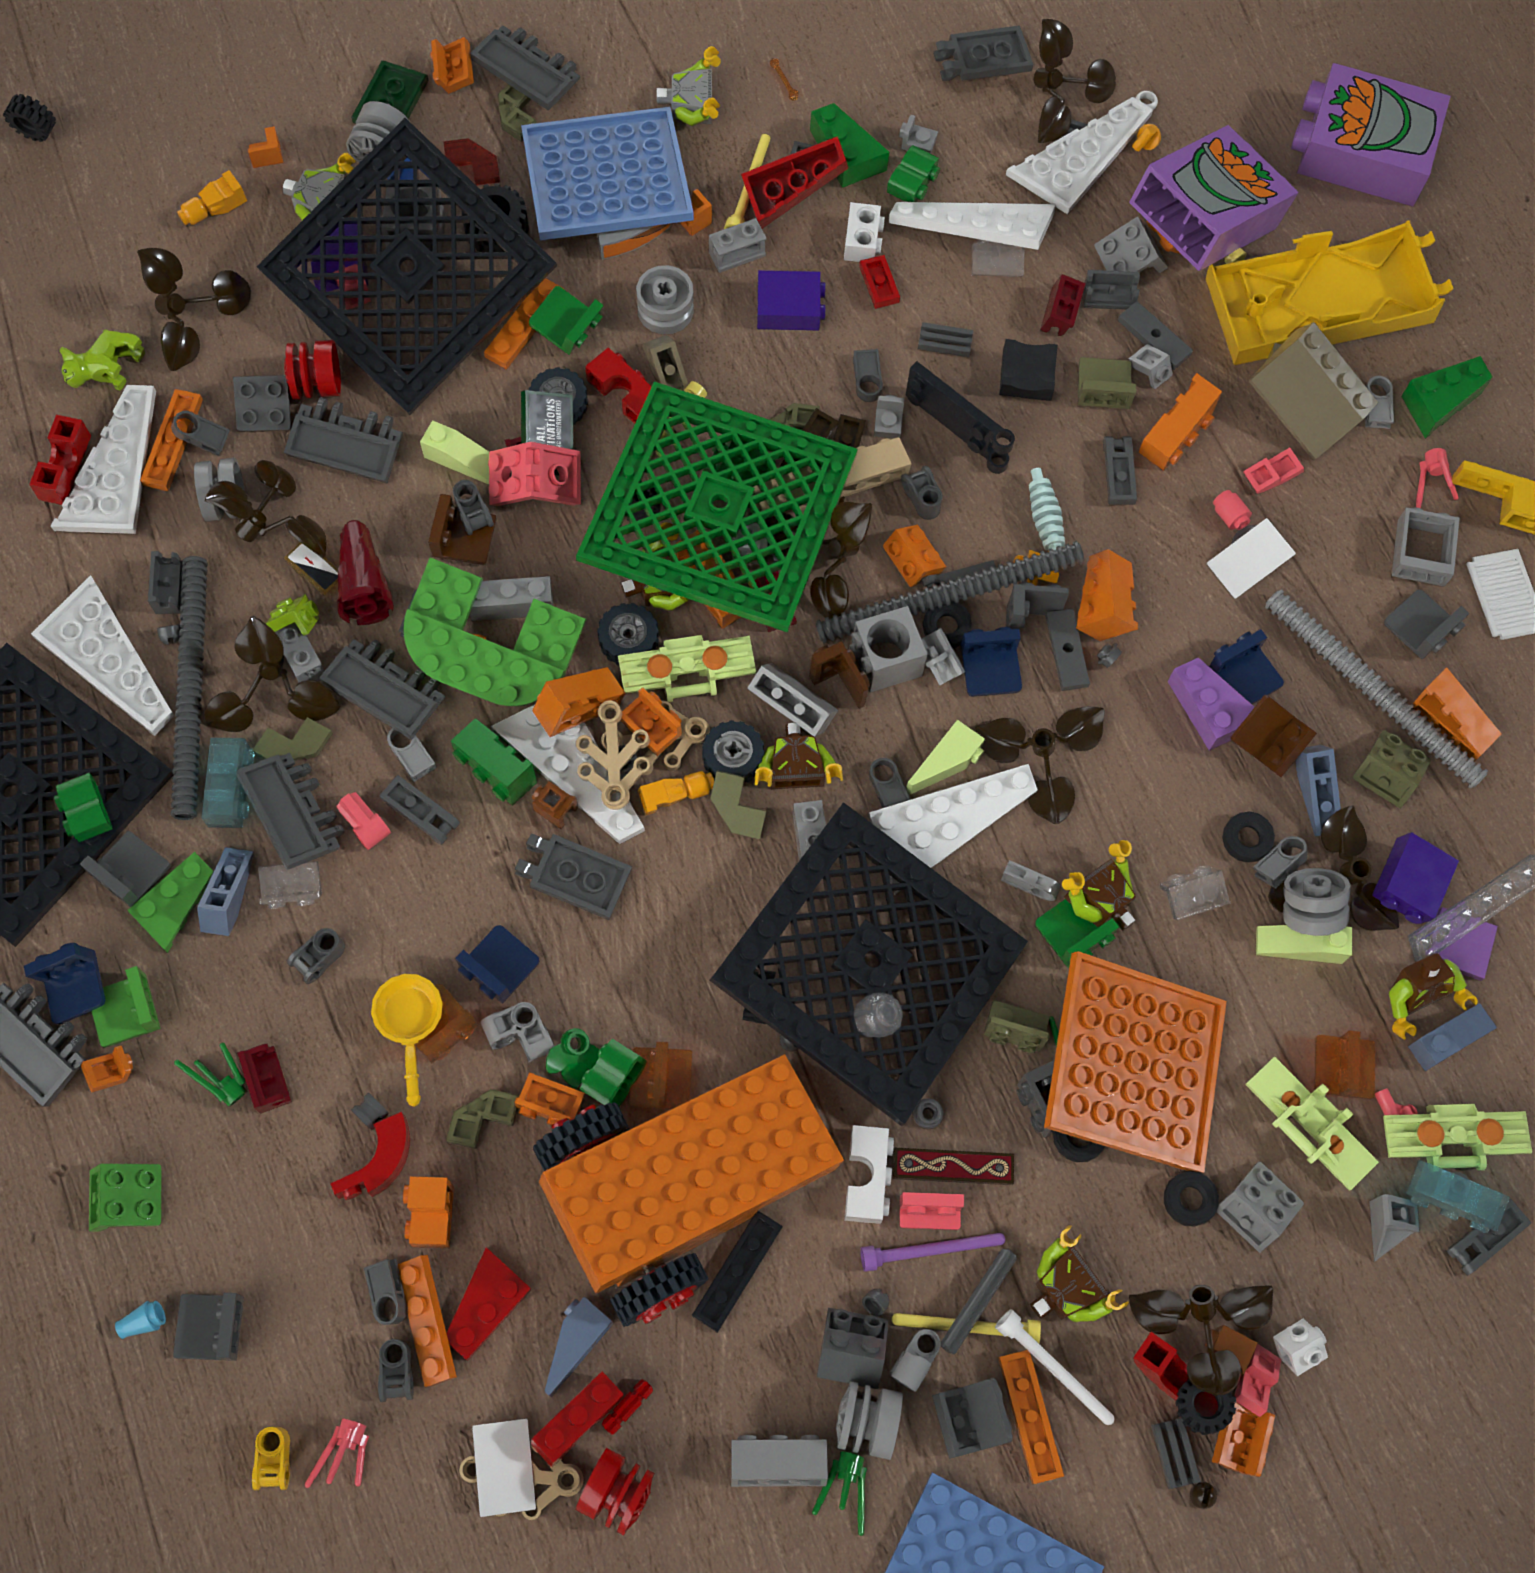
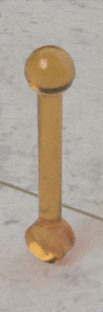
M772 58L770 66L775 68L789 91V99L792 101L797 100L798 91L791 87L779 66V60Z

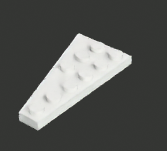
M1131 97L1109 110L1107 115L1098 120L1096 118L1091 120L1086 127L1070 132L1046 146V149L1034 156L1032 154L1028 156L1018 166L1013 165L1009 167L1006 171V176L1050 204H1056V208L1068 214L1136 135L1138 130L1147 122L1152 115L1153 109Z
M896 202L889 214V223L1038 250L1055 213L1056 204Z
M126 385L113 410L114 415L107 427L104 426L100 434L101 439L98 445L92 448L79 472L71 495L65 498L62 504L63 509L58 519L55 518L52 522L51 528L53 531L136 534L143 486L140 479L146 465L156 396L154 386Z
M91 575L31 633L38 642L154 736L174 717L173 712Z
M534 704L491 726V730L497 736H500L517 753L528 759L533 764V768L543 777L569 795L575 796L578 808L585 811L594 819L597 825L619 844L645 831L630 801L620 810H611L603 804L601 799L602 792L591 782L584 781L579 777L577 773L578 766L588 762L592 764L599 776L609 782L608 770L590 755L581 753L576 747V740L582 735L589 736L593 740L594 745L598 747L585 722L549 737L532 711L535 706ZM585 740L581 743L580 747L585 749L589 746L590 742ZM584 768L582 775L588 776L591 773V768ZM613 793L611 799L613 801L619 800L621 793Z
M1029 764L869 812L868 817L873 825L932 868L1036 793L1038 789ZM889 876L891 884L899 883ZM901 890L894 891V894H897Z

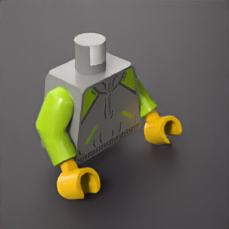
M710 46L704 51V59L702 58L692 67L682 72L674 73L672 75V88H657V104H671L672 117L690 126H695L699 123L712 124V119L718 117L719 112L716 109L720 107V104L712 97V69H710V65L713 67L720 65L721 59L717 56L719 51L715 47Z
M343 153L338 158L337 163L331 167L304 170L299 182L290 179L285 180L283 193L292 196L291 199L295 213L301 220L346 177L344 174H349L354 169L351 165L356 160L350 154Z

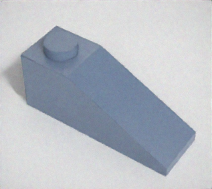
M1323 745L1306 747L1295 762L1298 781L1314 836H1321V830L1326 820L1332 814L1339 811L1341 807L1334 749Z
M225 847L197 907L200 932L224 936L230 935L239 915L254 857L253 851Z
M1479 1003L1421 1037L1408 1047L1424 1071H1427L1497 1027Z
M585 1297L580 1302L575 1299L564 1312L567 1317L563 1320L545 1387V1392L550 1397L557 1392L613 1325V1322Z

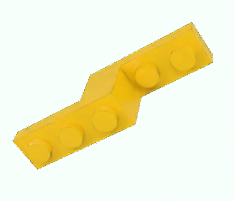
M1464 460L1453 474V484L1502 498L1499 524L1535 535V481Z

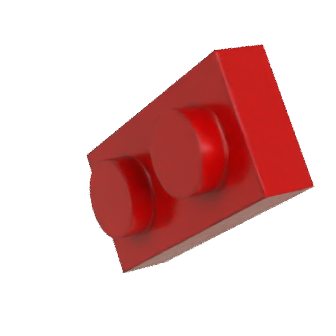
M885 255L861 260L859 267L875 309L900 303V295Z

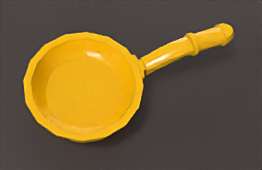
M401 974L390 978L379 987L372 1000L371 1015L375 1027L384 1037L396 1043H401V1045H406V1075H404L407 1088L406 1100L410 1106L415 1107L421 1100L415 1044L435 1030L442 1016L443 1003L439 990L430 980L417 974Z

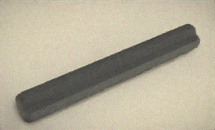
M1002 1249L942 1339L941 1347L947 1353H957L1016 1262L1017 1256L1011 1250Z

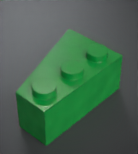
M835 103L811 111L810 132L817 144L838 136L848 165V169L836 177L842 188L887 171L890 152Z
M1478 356L1412 379L1401 397L1426 439L1440 425L1446 423L1450 417L1481 395L1493 376L1482 357Z
M475 718L451 740L454 750L452 754L462 765L466 763L474 769L472 770L473 775L481 783L484 784L487 781L493 787L492 792L500 801L504 802L507 800L513 806L537 784L533 764L528 759L524 762L514 755L516 753L514 748L510 745L505 747L498 740L499 737Z

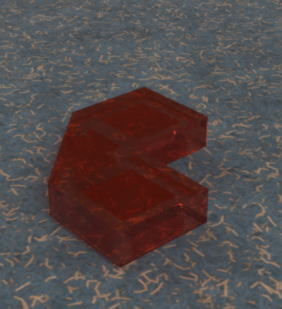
M469 138L443 141L445 156L456 167L472 165L475 185L500 182L496 155Z

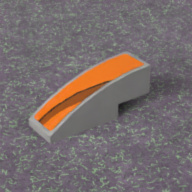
M672 223L597 233L601 259L620 256L648 244L670 228Z

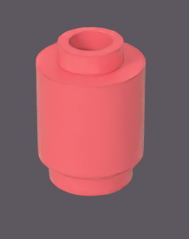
M1226 490L1214 499L1213 504L1216 513L1230 530H1241L1250 523L1251 520L1249 518L1252 512L1236 493Z

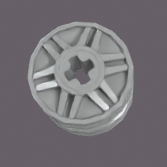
M378 101L365 103L356 120V125H354L346 142L348 152L360 163L407 117L389 104Z
M850 1381L848 1389L841 1399L837 1417V1449L845 1450L848 1438L851 1436L854 1437L852 1452L858 1453L862 1441L865 1439L869 1440V1456L891 1460L900 1422L903 1393L882 1388L877 1401L874 1402L871 1401L870 1385H865L862 1397L856 1398L858 1383Z

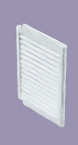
M1519 549L1473 557L1472 562L1466 563L1492 637L1500 636V639L1504 640L1535 634V592Z

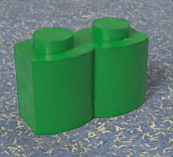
M912 145L904 155L901 163L892 173L888 181L887 193L905 202H917L918 199L923 200L928 190L927 185L930 181L934 182L939 175V158Z
M90 773L56 785L58 795L54 796V800L59 811L65 812L66 820L62 822L69 837L74 836L78 842L112 830L99 788Z
M611 1039L599 1050L596 1065L592 1069L587 1070L583 1075L580 1090L603 1105L616 1103L620 1107L626 1099L631 1086L643 1072L647 1060L616 1040Z

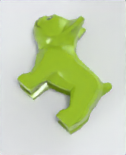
M105 329L86 353L75 354L69 349L61 347L60 353L64 360L61 371L64 382L73 388H79L86 381L93 379L98 382L112 383L115 389L121 391L127 381L125 377L119 374L122 368L117 363L118 357L132 356L133 360L140 362L145 355L144 347L141 346L142 341L131 333H121Z

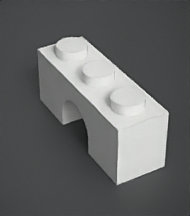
M853 1125L851 1129L849 1160L860 1161L866 1164L871 1171L872 1178L867 1185L860 1187L848 1186L844 1221L881 1224L883 1216L889 1215L890 1198H885L884 1195L885 1186H890L892 1168L886 1167L887 1155L892 1156L894 1138L888 1137V1128Z

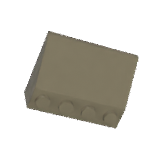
M1314 322L1296 329L1248 380L1312 460H1316L1346 435L1378 404L1375 397Z

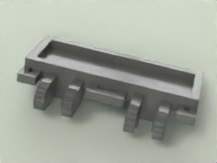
M503 25L498 30L494 29L470 53L471 60L549 111L580 79V75L575 73L576 63L569 61L558 70L564 63V55L557 53L550 59L548 54L536 47L538 38L532 35L523 42L527 32L521 27L512 35L511 30Z
M319 398L312 418L310 417L313 407L301 404L298 414L295 415L284 450L287 456L388 483L403 432L392 429L393 417L385 416L379 436H375L373 434L378 421V414L371 411L368 414L363 432H360L363 421L342 415L343 403L335 402L328 422L323 421L328 407V400L326 398Z
M354 639L348 647L345 646L319 677L320 682L412 740L445 699V695L437 691L440 682L431 678L419 692L416 689L426 675L420 668L404 683L409 677V673L391 662L395 656V651L390 648L387 649L374 664L371 661L379 652L381 643L377 640L372 641L360 655L359 653L363 650L364 645Z
M290 753L282 756L275 755L240 768L236 774L286 870L339 850L340 845L336 838L345 832L342 825H337L321 832L318 830L319 827L334 821L337 815L335 811L330 810L313 817L311 816L320 812V808L311 791L319 787L320 783L317 778H312L294 784V780L307 776L312 771V768L308 763L286 770V768L295 765V761Z
M2 983L0 985V1066L43 1107L49 1106L81 1068L82 1062L86 1061L79 1051L85 1045L87 1038L82 1033L76 1035L63 1050L59 1047L74 1029V1025L68 1021L61 1025L51 1038L46 1041L54 1031L38 1015L46 1004V999L38 995L21 1012L19 1009L33 992V987L28 983L23 985L6 1003L14 991L5 983Z

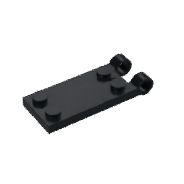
M916 361L909 370L905 394L908 400L913 405L920 406L962 439L973 452L979 453L986 458L989 471L995 474L1003 473L1009 463L1008 453L1014 445V434L1010 430L1002 428ZM1006 438L1010 444L1001 445L997 442V439ZM998 457L1001 458L1005 463L1002 465H996L992 462L991 459Z

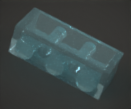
M210 738L202 819L208 828H243V820L248 818L249 805L248 802H245L246 792L236 775L238 769L254 763V750L250 748L245 738Z
M1420 1159L1416 1163L1405 1192L1411 1195L1410 1202L1424 1208H1428L1429 1203L1441 1208L1439 1214L1456 1221L1459 1216L1471 1220L1469 1226L1484 1233H1488L1489 1228L1495 1231L1498 1230L1510 1196Z

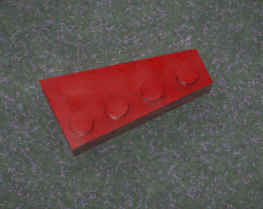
M837 136L742 173L741 176L756 219L763 229L846 171L848 165Z

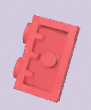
M903 1192L900 1196V1228L959 1230L961 1227V1210L964 1207V1194Z

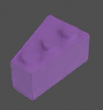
M1199 658L1175 668L1167 681L1209 751L1231 741L1230 738L1254 708L1250 702Z

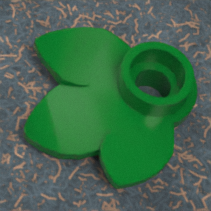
M578 1028L569 1029L562 1035L560 1044L550 1049L546 1058V1071L548 1074L561 1071L565 1082L574 1089L578 1088L582 1083V1077L585 1072L596 1065L599 1048L590 1044L589 1037L583 1030ZM572 1038H575L578 1042L575 1049L570 1045Z

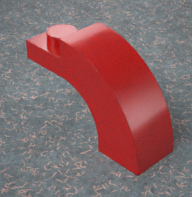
M402 1111L373 1124L378 1137V1145L374 1157L362 1169L330 1183L335 1196L339 1199L349 1200L359 1196L362 1193L361 1189L366 1187L367 1192L374 1197L389 1187L398 1177L406 1163L410 1148L409 1126Z
M1150 1332L1135 1354L1134 1362L1156 1386L1176 1401L1179 1389L1189 1379L1187 1364L1178 1356V1350L1153 1332ZM1200 1392L1194 1398V1407L1200 1415L1210 1417L1216 1413L1218 1403L1212 1394Z

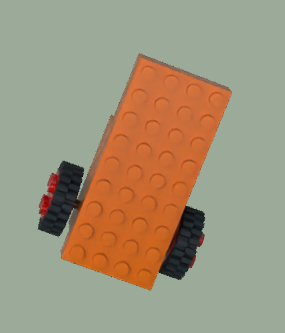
M785 1054L632 1129L629 1128L616 1103H607L598 1107L591 1105L580 1111L579 1115L575 1116L572 1120L564 1118L552 1125V1132L545 1134L533 1146V1151L544 1170L539 1183L595 1294L614 1284L620 1287L645 1274L622 1289L621 1292L615 1294L610 1300L623 1327L635 1324L640 1320H643L646 1325L661 1317V1313L667 1310V1307L671 1306L672 1310L683 1306L689 1302V1298L694 1296L693 1291L709 1280L696 1253L687 1254L665 1264L666 1262L746 1222L759 1209L831 1173L844 1161Z

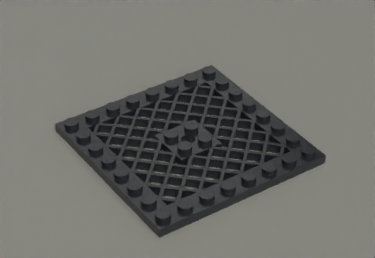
M404 118L256 267L331 340H334L335 344L393 400L411 415L557 267V263L412 123ZM400 169H413V180H400ZM418 169L429 179L419 180ZM394 171V180H385ZM381 187H395V198H381ZM400 187H413V198H400ZM419 187H432V198H419ZM437 187L449 198H437ZM376 189V199H367ZM395 205V217H382V206ZM400 205H413L414 217H400ZM419 205H432V216H419ZM437 205H451V216H438ZM456 205L467 216H456ZM363 206H376V217H363ZM357 209V217H349ZM419 223H432L433 235H419ZM438 223H451V234L438 235ZM456 223H470V234H456ZM475 223L486 234H475ZM344 224H357L358 236H344ZM363 224H376V235L363 236ZM382 224H395V235H382ZM400 224H414V235L407 228L400 233ZM339 227V236H330ZM451 241V253H438V242ZM456 241H470V253H457ZM475 241H489V252L475 253ZM376 242V254H363V243ZM382 242H392L382 252ZM422 242H433V253ZM494 242L505 252H494ZM326 243H339V254L326 255ZM345 243H358V254H345ZM320 246V255H311ZM475 259H489V271H475ZM494 259H508V271H494ZM405 260L413 261L415 264L414 269L410 272L401 271L400 266ZM440 260H452V271L441 272L445 265ZM457 260H470V271H457ZM513 260L518 264L514 269ZM326 261H339V273H326ZM345 261H358V273H345ZM363 261H373L369 266L374 272L364 273ZM307 262H320V273H307ZM300 265H301L302 273L297 270V268H298ZM502 277H505V278L494 288V278H502ZM438 278H452V290H438ZM457 278H471V290H457ZM476 278H489V289L476 290ZM358 279V291H345V280ZM364 279H377V291H364ZM382 279L394 291H382ZM309 280H320V291ZM326 280H339V291L326 292ZM433 280V290H424ZM471 296V308H457V297ZM476 296H486L476 306ZM396 297V309H383L382 298ZM420 297H433V309H420ZM438 297H452V308L439 309ZM328 298H339V309ZM345 298H358V310H345ZM364 298H377V309L364 310ZM401 298L408 304L415 299V309H401ZM420 315H433L434 327H420ZM439 315H452V327H439ZM457 315H467L457 325ZM346 316H358V327ZM364 316H377V328H364ZM383 316H396V328H383ZM401 316H415V327L401 328ZM447 333H450V334L439 344V334H447ZM377 334V346L366 335ZM383 334H396V346H383ZM402 334H415V346H402ZM420 334H434V346H420ZM415 352V365H402V353ZM420 352H431L421 362ZM385 353H396V364ZM403 371H412V372H411L409 375H407V374H405Z
M8 643L0 649V935L16 947L86 871L80 863L87 856L95 861L174 774L172 769ZM16 693V703L3 705L4 694ZM23 693L34 701L23 702ZM36 709V719L24 720L23 710ZM44 709L54 717L44 718ZM16 711V721L4 723L3 713ZM64 724L75 733L64 734ZM57 725V735L44 737V726ZM37 727V738L24 739V729ZM16 730V740L4 741V731ZM78 741V751L65 753V742ZM85 741L96 749L85 750ZM57 743L58 754L45 755L44 745ZM37 746V756L24 758V747ZM17 748V758L9 752L4 756V749ZM105 756L109 758L112 762H114L116 765L106 767ZM98 757L99 767L86 769L85 758ZM78 759V770L65 771V761ZM58 762V772L45 774V763ZM37 764L38 775L26 765ZM126 772L131 775L128 779L126 778ZM87 773H90L91 776H99L98 788L108 813L112 830L78 842L73 837L67 844L68 834L62 822L66 820L65 812H60L59 810L46 811V800H54V796L58 795L57 791L51 792L53 787L48 781L58 780L59 785L66 782V779L77 778ZM119 773L120 784L106 785L107 774ZM11 785L18 786V791L14 796H4L6 788ZM115 792L107 801V793ZM38 805V813H31ZM59 818V829L46 831V819ZM39 820V832L26 833V822ZM5 825L13 831L18 827V834L5 835ZM60 837V848L47 850V838ZM39 839V851L26 852V841ZM18 842V853L6 855L5 843ZM47 857H55V858L47 865ZM39 859L40 870L27 871L26 860ZM19 861V873L6 874V862ZM35 878L33 882L27 887V879ZM19 880V892L6 893V882ZM15 900L12 904H10V903L7 902V901Z
M843 802L709 981L902 1126L906 1123L1028 941ZM847 845H850L852 847L850 849H845ZM858 855L860 867L848 869L846 856ZM837 858H839L841 869L829 871ZM866 858H867L868 860H870V861H871L873 864H875L876 866H869V867H868V866H867ZM881 872L883 885L871 886L869 874ZM862 874L864 887L852 888L850 876ZM842 876L844 889L832 890L830 878ZM889 876L899 883L891 884ZM823 879L825 891L813 892ZM904 890L906 903L895 904L892 891ZM885 892L887 905L875 906L873 893ZM865 894L868 907L855 908L853 895ZM913 894L923 901L914 902ZM846 896L848 909L836 910L833 897ZM826 898L828 911L816 912L814 899ZM807 901L809 913L797 914ZM927 907L930 920L918 921L916 908ZM908 909L910 922L898 923L896 911ZM936 911L943 915L945 918L937 919ZM889 912L891 924L879 926L877 913ZM869 914L870 922L865 919L859 927L857 915ZM850 916L852 929L839 930L837 917ZM830 918L832 931L819 932L817 919ZM810 920L812 933L799 934L797 921ZM790 923L792 935L780 937ZM950 925L953 938L941 939L939 926ZM931 927L934 940L922 941L920 928ZM959 928L969 936L961 937ZM912 929L914 942L902 943L900 930ZM892 931L894 940L884 932ZM852 936L843 949L841 937ZM834 938L836 951L823 952L821 939ZM814 940L816 953L803 955L801 941ZM794 942L796 955L783 957L781 943ZM974 942L976 955L965 957L962 943ZM954 944L957 958L945 959L943 946ZM774 945L776 958L763 959ZM935 947L938 960L926 961L923 948ZM916 949L918 962L907 963L913 955L907 950ZM874 954L879 961L878 967L868 966L865 962V955ZM836 958L831 965L836 972H827L825 959ZM817 960L819 974L807 975L804 961ZM797 962L800 976L786 977L784 964ZM977 962L968 974L966 963ZM958 964L961 978L949 979L947 965ZM777 965L779 978L766 980L764 966ZM939 966L942 980L930 981L927 968ZM756 968L758 971V977L753 973ZM920 969L922 982L910 983L908 970ZM900 973L902 985L891 986ZM841 978L843 992L831 993L828 979ZM821 980L823 994L810 995L808 982ZM849 981L860 988V990H851ZM801 982L803 996L790 998L788 984ZM962 984L953 997L951 985ZM781 985L782 995L771 986ZM943 986L946 1000L934 1001L931 988ZM924 989L926 1002L914 1004L912 990ZM904 991L906 1005L894 1006L892 992ZM885 995L887 1007L874 1008L873 999L879 1002ZM865 996L867 1010L854 1011L852 997ZM845 998L847 1012L834 1013L832 999ZM825 1000L827 1014L814 1016L812 1002ZM805 1003L806 1013L794 1004ZM947 1006L939 1019H937L935 1008ZM928 1009L930 1023L918 1024L916 1010ZM908 1011L910 1025L898 1027L896 1012ZM888 1014L891 1028L878 1029L876 1015ZM868 1016L871 1030L858 1032L856 1017ZM848 1018L851 1032L838 1034L836 1020ZM828 1021L830 1031L818 1022ZM931 1029L922 1042L919 1030ZM912 1031L914 1046L902 1047L900 1033ZM892 1034L895 1048L882 1050L880 1035ZM872 1036L875 1051L862 1052L860 1038ZM852 1039L854 1049L842 1040ZM915 1052L906 1065L904 1053ZM896 1054L899 1069L886 1070L884 1056ZM876 1057L878 1067L866 1058ZM899 1075L896 1081L890 1077Z

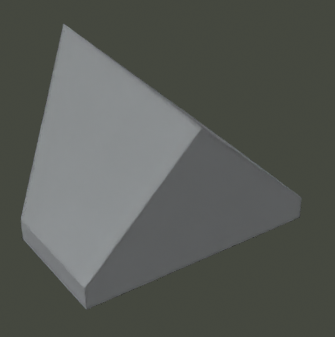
M1389 1194L1381 1195L1369 1201L1374 1262L1411 1234L1419 1232L1416 1201Z

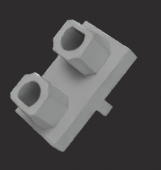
M941 628L921 639L927 652L925 665L927 668L930 667L939 685L965 672Z

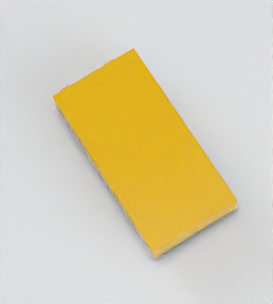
M1408 220L1401 225L1357 241L1331 247L1328 246L1333 236L1332 231L1303 235L1301 238L1292 239L1293 244L1297 243L1295 250L1214 267L1213 264L1209 265L1205 279L1234 365L1267 359L1275 343L1283 344L1296 329L1313 322L1332 345L1434 323L1445 302V298H1439V296L1450 293L1454 288L1450 279L1442 284L1433 283L1421 248L1428 247L1435 242L1432 231L1425 236H1416Z

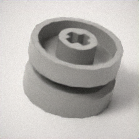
M669 265L656 266L647 270L639 278L636 286L638 317L640 321L651 332L662 335L674 334L683 330L691 322L694 314L692 281L681 269Z
M235 457L220 459L217 469L211 461L195 463V488L201 514L206 522L219 521L222 519L224 510L214 504L204 502L211 487L220 481H230L245 491L238 461ZM226 512V514L228 515L229 518H231V519L237 518V517H235V516H233V515H231V514H229V513Z
M1322 868L1302 869L1287 876L1284 881L1285 903L1283 904V918L1289 928L1301 934L1313 936L1330 935L1346 928L1349 922L1348 902L1350 900V883L1346 877L1338 872Z

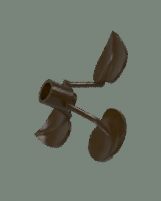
M1042 19L1039 52L1041 60L1046 65L1045 68H1038L1033 78L1036 87L1043 88V92H1048L1052 96L1045 102L1041 112L1038 143H1046L1062 138L1067 134L1071 125L1072 116L1069 107L1063 106L1065 100L1052 89L1058 88L1062 82L1087 84L1085 89L1086 98L1092 103H1102L1111 97L1116 86L1114 69L1104 59H1097L1091 63L1087 71V79L1063 77L1062 73L1055 69L1062 65V58H1066L1071 54L1073 37L1065 24L1053 19Z
M140 249L137 253L140 258L143 280L151 292L160 294L155 299V308L158 313L167 315L169 320L173 319L175 321L168 322L163 327L161 346L169 370L176 371L191 363L197 357L200 350V340L196 331L191 327H184V321L176 316L183 312L185 304L217 300V308L221 314L236 315L243 311L249 302V283L237 272L223 270L217 273L212 281V290L215 295L183 299L179 294L173 293L177 289L175 282L179 281L183 276L180 260L173 253L165 249Z
M261 460L255 465L254 471L257 478L266 486L271 487L257 510H253L252 503L247 501L246 492L230 481L217 482L208 491L204 502L214 504L227 513L240 518L235 531L244 541L253 542L259 534L264 536L268 531L285 524L287 530L294 538L322 559L325 557L327 545L325 532L312 519L304 515H298L296 519L293 516H288L266 526L267 519L262 511L275 491L285 497H290L296 490L294 478L282 467L267 460Z
M842 502L836 505L832 511L831 527L838 535L832 539L823 540L822 545H828L829 553L833 557L838 558V560L824 572V577L814 578L810 588L813 605L825 618L832 619L833 615H837V617L842 616L841 613L847 607L849 601L847 583L839 575L830 574L841 563L846 562V557L858 553L860 544L864 541L869 528L872 512L871 503ZM782 513L785 520L794 518L790 514ZM775 516L765 520L768 527L779 524ZM799 525L790 528L794 536ZM783 531L773 535L776 543L787 539ZM789 548L781 550L784 557L787 556Z
M252 616L237 635L234 648L238 657L246 663H260L257 677L243 700L231 691L222 692L214 696L206 707L205 721L211 727L227 732H240L247 729L252 724L254 714L252 709L245 704L249 702L262 678L271 681L282 677L286 692L292 697L288 701V710L302 720H306L307 717L313 721L328 718L340 709L341 704L324 684L315 680L302 681L295 686L293 691L287 678V670L283 669L284 646L282 641L266 623Z
M1088 706L1064 713L1056 724L1057 733L1064 738L1057 736L1056 733L1049 729L1041 728L1034 732L1032 738H1028L1027 742L1023 743L1026 738L1025 729L1019 721L1012 718H999L986 724L976 726V733L985 739L982 746L984 752L997 762H1014L1019 757V748L1026 749L1030 745H1032V749L1037 756L1044 758L1047 781L1039 780L1035 782L1038 790L1028 798V803L1038 816L1053 824H1059L1072 811L1075 802V790L1072 783L1066 777H1057L1052 780L1049 756L1055 750V741L1062 744L1068 741L1070 747L1076 751L1093 749L1099 744L1103 735L1105 711L1101 707Z
M1354 806L1340 809L1332 814L1324 823L1321 830V841L1327 851L1332 853L1339 852V858L1348 861L1341 866L1340 874L1349 880L1350 885L1358 883L1355 889L1358 897L1354 898L1350 904L1352 918L1357 925L1365 930H1395L1399 928L1397 911L1384 907L1380 900L1372 896L1377 884H1366V879L1370 877L1372 872L1371 865L1366 859L1357 858V855L1361 854L1367 845V835L1364 826L1359 820ZM1284 882L1276 889L1271 886L1268 894L1270 904L1281 913H1283V904L1285 903Z
M1196 1285L1190 1290L1189 1299L1185 1300V1304L1177 1293L1167 1290L1151 1291L1138 1295L1131 1294L1129 1295V1303L1136 1321L1145 1330L1154 1334L1174 1332L1177 1329L1178 1320H1185L1190 1310L1195 1319L1204 1323L1208 1354L1199 1353L1194 1355L1187 1364V1375L1190 1382L1196 1388L1217 1396L1225 1395L1237 1386L1241 1376V1366L1238 1358L1229 1350L1214 1353L1210 1320L1216 1315L1217 1309L1226 1321L1233 1319L1234 1324L1238 1328L1254 1330L1265 1326L1272 1316L1273 1287L1272 1285L1234 1290L1226 1294L1219 1303L1218 1296L1215 1295L1211 1287Z

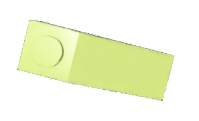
M432 420L420 441L424 458L489 484V451L457 430Z
M957 720L908 781L907 793L911 795L965 770L971 762L976 764L984 753L982 746L985 739Z
M1287 925L1257 926L1256 955L1343 964L1352 956V927H1346L1340 932L1330 935L1313 936L1301 934L1292 930Z

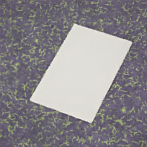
M1266 518L1208 561L1207 565L1236 599L1296 553Z
M520 1419L474 1425L472 1429L480 1517L535 1510L536 1503L528 1420Z

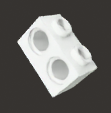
M850 202L844 252L845 261L860 262L881 253L882 238H877L878 232L883 233L885 217L880 216L881 206Z

